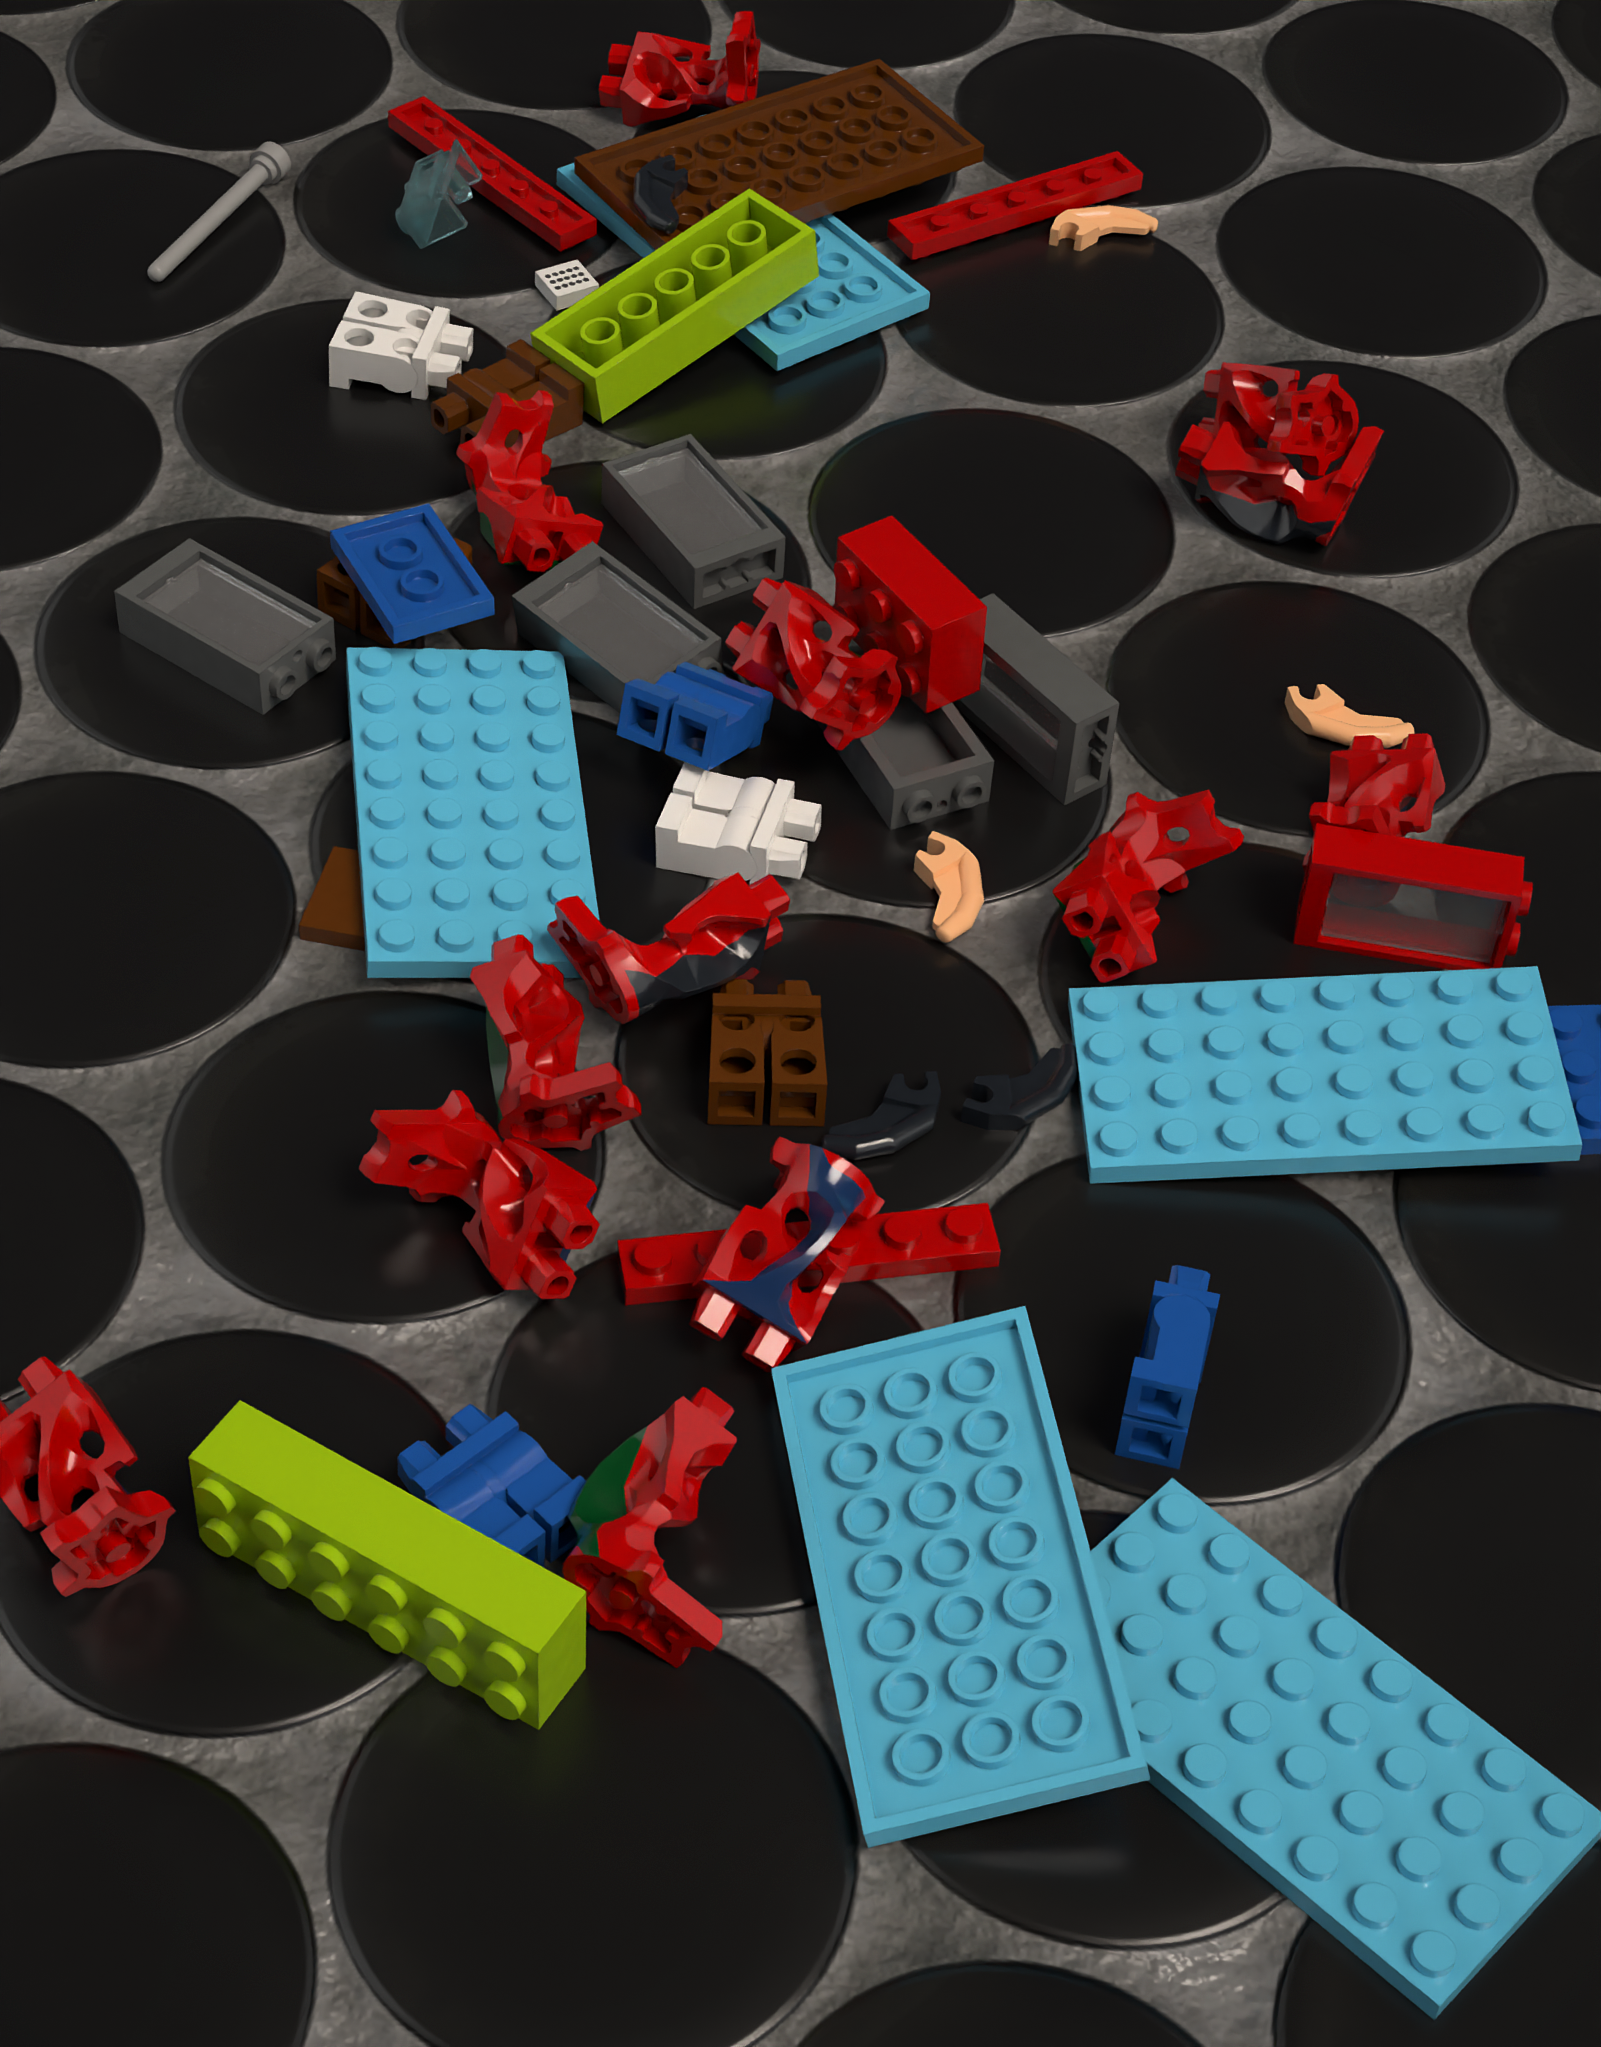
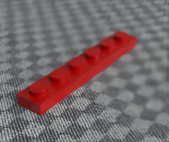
M425 96L388 111L389 128L560 252L597 235V219Z
M1115 151L888 220L887 236L911 260L925 258L943 250L963 246L969 242L995 234H1002L1008 230L1030 223L1041 222L1047 218L1060 215L1068 209L1083 208L1140 190L1143 173L1119 151Z
M988 1203L881 1213L873 1215L866 1221L847 1220L827 1246V1249L836 1255L845 1253L852 1258L841 1283L999 1267L1001 1253ZM810 1222L785 1223L788 1235L796 1240L807 1236ZM727 1229L617 1240V1260L625 1306L699 1298L701 1294L691 1289L692 1285ZM750 1233L744 1237L740 1246L742 1257L754 1260L762 1251V1242L758 1234ZM816 1264L808 1266L798 1277L797 1286H817L822 1278L820 1267Z

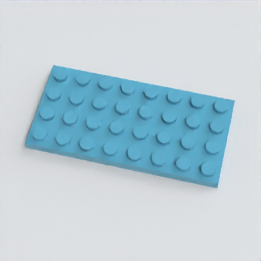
M574 163L557 169V185L635 252L645 258L655 251L644 238L574 173ZM828 214L806 223V225L815 230L819 276L733 335L772 368L779 371L928 309L930 292L834 215Z
M347 647L346 677L367 978H470L473 967L491 961V945L494 942L517 934L524 935L533 944L534 959L539 964H553L564 975V978H582L547 931V925L557 919L554 911L555 903L567 897L579 896L599 920L564 656L558 651Z
M1538 966L1069 988L1068 1007L1072 1040L1076 1048L1078 1064L1077 1082L1090 1184L1579 1161L1583 1144Z
M1022 1306L771 1368L863 1835L868 1848L1150 1780L1148 1766L1026 1307Z
M1171 1478L1091 1550L1148 1766L1150 1780L1147 1781L1433 2020L1437 2018L1601 1838V1811L1175 1479Z

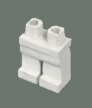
M355 291L343 316V320H341L329 344V386L349 389L354 379L381 384L388 390L396 393H406L412 390L411 398L426 400L432 387L447 389V378L457 373L461 374L462 361L468 362L473 351V328L449 324L450 309L435 306L432 311L421 305Z
M684 762L673 786V793H670L655 826L656 868L716 879L739 872L745 881L750 880V885L769 874L800 880L806 865L808 842L789 839L788 837L815 842L821 828L822 806L821 804L794 799L795 782L778 778L775 784L763 777L741 779L706 771Z

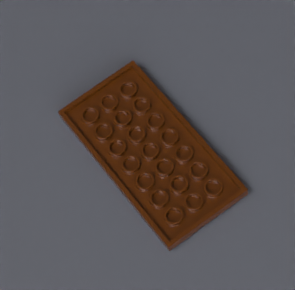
M876 59L574 157V173L657 250L749 188L806 224L828 214L847 210L857 204L884 197L889 193L913 185H919L927 180L950 172H957L962 168L982 162L984 145L881 59ZM672 155L675 158V171L682 168L688 171V187L675 200H671L679 215V224L676 231L672 234H666L649 226L633 204L634 177L636 173L650 161Z

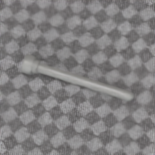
M264 142L251 154L249 171L148 267L147 273L152 281H163L262 184L278 183L290 171V158L280 145L274 142Z

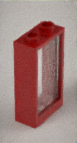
M1316 823L1297 905L1293 944L1447 970L1502 968L1505 955L1515 957L1517 952L1521 924L1515 922L1517 915L1526 917L1530 908L1533 883L1523 881L1525 857Z

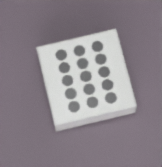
M578 260L535 271V286L556 311L569 308L599 288L598 282Z

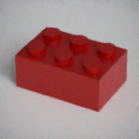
M892 515L839 536L837 539V561L834 564L836 584L833 608L855 622L860 628L856 638L852 640L865 653L871 649H880L896 655L898 660L895 667L902 685L901 693L906 697H910L926 714L979 691L987 606Z

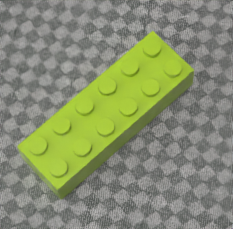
M749 188L531 332L532 346L548 357L550 364L555 362L584 383L583 410L603 424L819 276L815 230Z
M239 1400L188 1457L199 1536L212 1551L223 1557L233 1555L256 1568L261 1577L274 1587L280 1589L289 1587L312 1600L320 1612L330 1619L336 1621L345 1619L365 1630L386 1651L395 1654L403 1652L421 1662L442 1683L452 1687L461 1685L484 1698L489 1707L500 1716L509 1720L519 1718L539 1730L586 1669L585 1590L245 1402Z

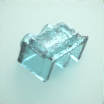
M457 139L453 141L449 150L444 152L441 149L415 162L410 180L404 186L405 194L401 207L396 209L395 215L399 227L404 233L413 238L420 249L467 227V220L453 201L459 205L472 198V191L469 185L481 181L483 175Z

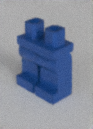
M685 661L677 665L676 673L666 672L656 684L639 678L625 683L616 735L656 751L666 748V755L709 771L748 747L752 749L760 745L763 726L770 719L774 697L772 692L759 687L745 685L727 678L725 674L712 669L706 670ZM692 748L703 749V751H698Z
M1175 1265L1172 1266L1169 1283L1155 1281L1140 1357L1135 1356L1115 1455L1171 1468H1180L1198 1384L1201 1382L1220 1294L1207 1291L1210 1279L1208 1272Z
M469 1404L453 1415L446 1425V1440L454 1446L452 1450L441 1457L426 1441L418 1440L402 1451L397 1458L398 1476L413 1496L544 1567L545 1558L552 1563L571 1549L577 1542L578 1536L571 1522L561 1533H559V1528L570 1521L568 1515L586 1480L580 1475L574 1480L571 1479L547 1457L541 1446L531 1436L519 1431V1423L506 1411L493 1420L474 1405Z

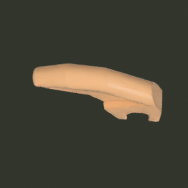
M1111 205L1068 209L1055 218L1050 230L1049 245L1058 246L1060 239L1071 238L1075 240L1074 250L1082 251L1096 243L1100 236L1112 232L1146 235L1148 232L1155 233L1158 228V220L1137 209Z
M1325 684L1316 685L1313 700L1302 697L1298 686L1287 688L1284 703L1289 716L1304 733L1346 746H1350L1354 736L1374 735L1382 740L1384 748H1390L1401 744L1408 734H1414L1413 725L1409 722L1403 723L1399 718L1361 715L1344 706V699Z
M932 831L928 837L927 853L919 850L915 855L914 872L931 889L934 888L940 897L933 918L932 928L936 931V936L940 941L949 943L972 928L984 903L980 866L973 853L959 841Z

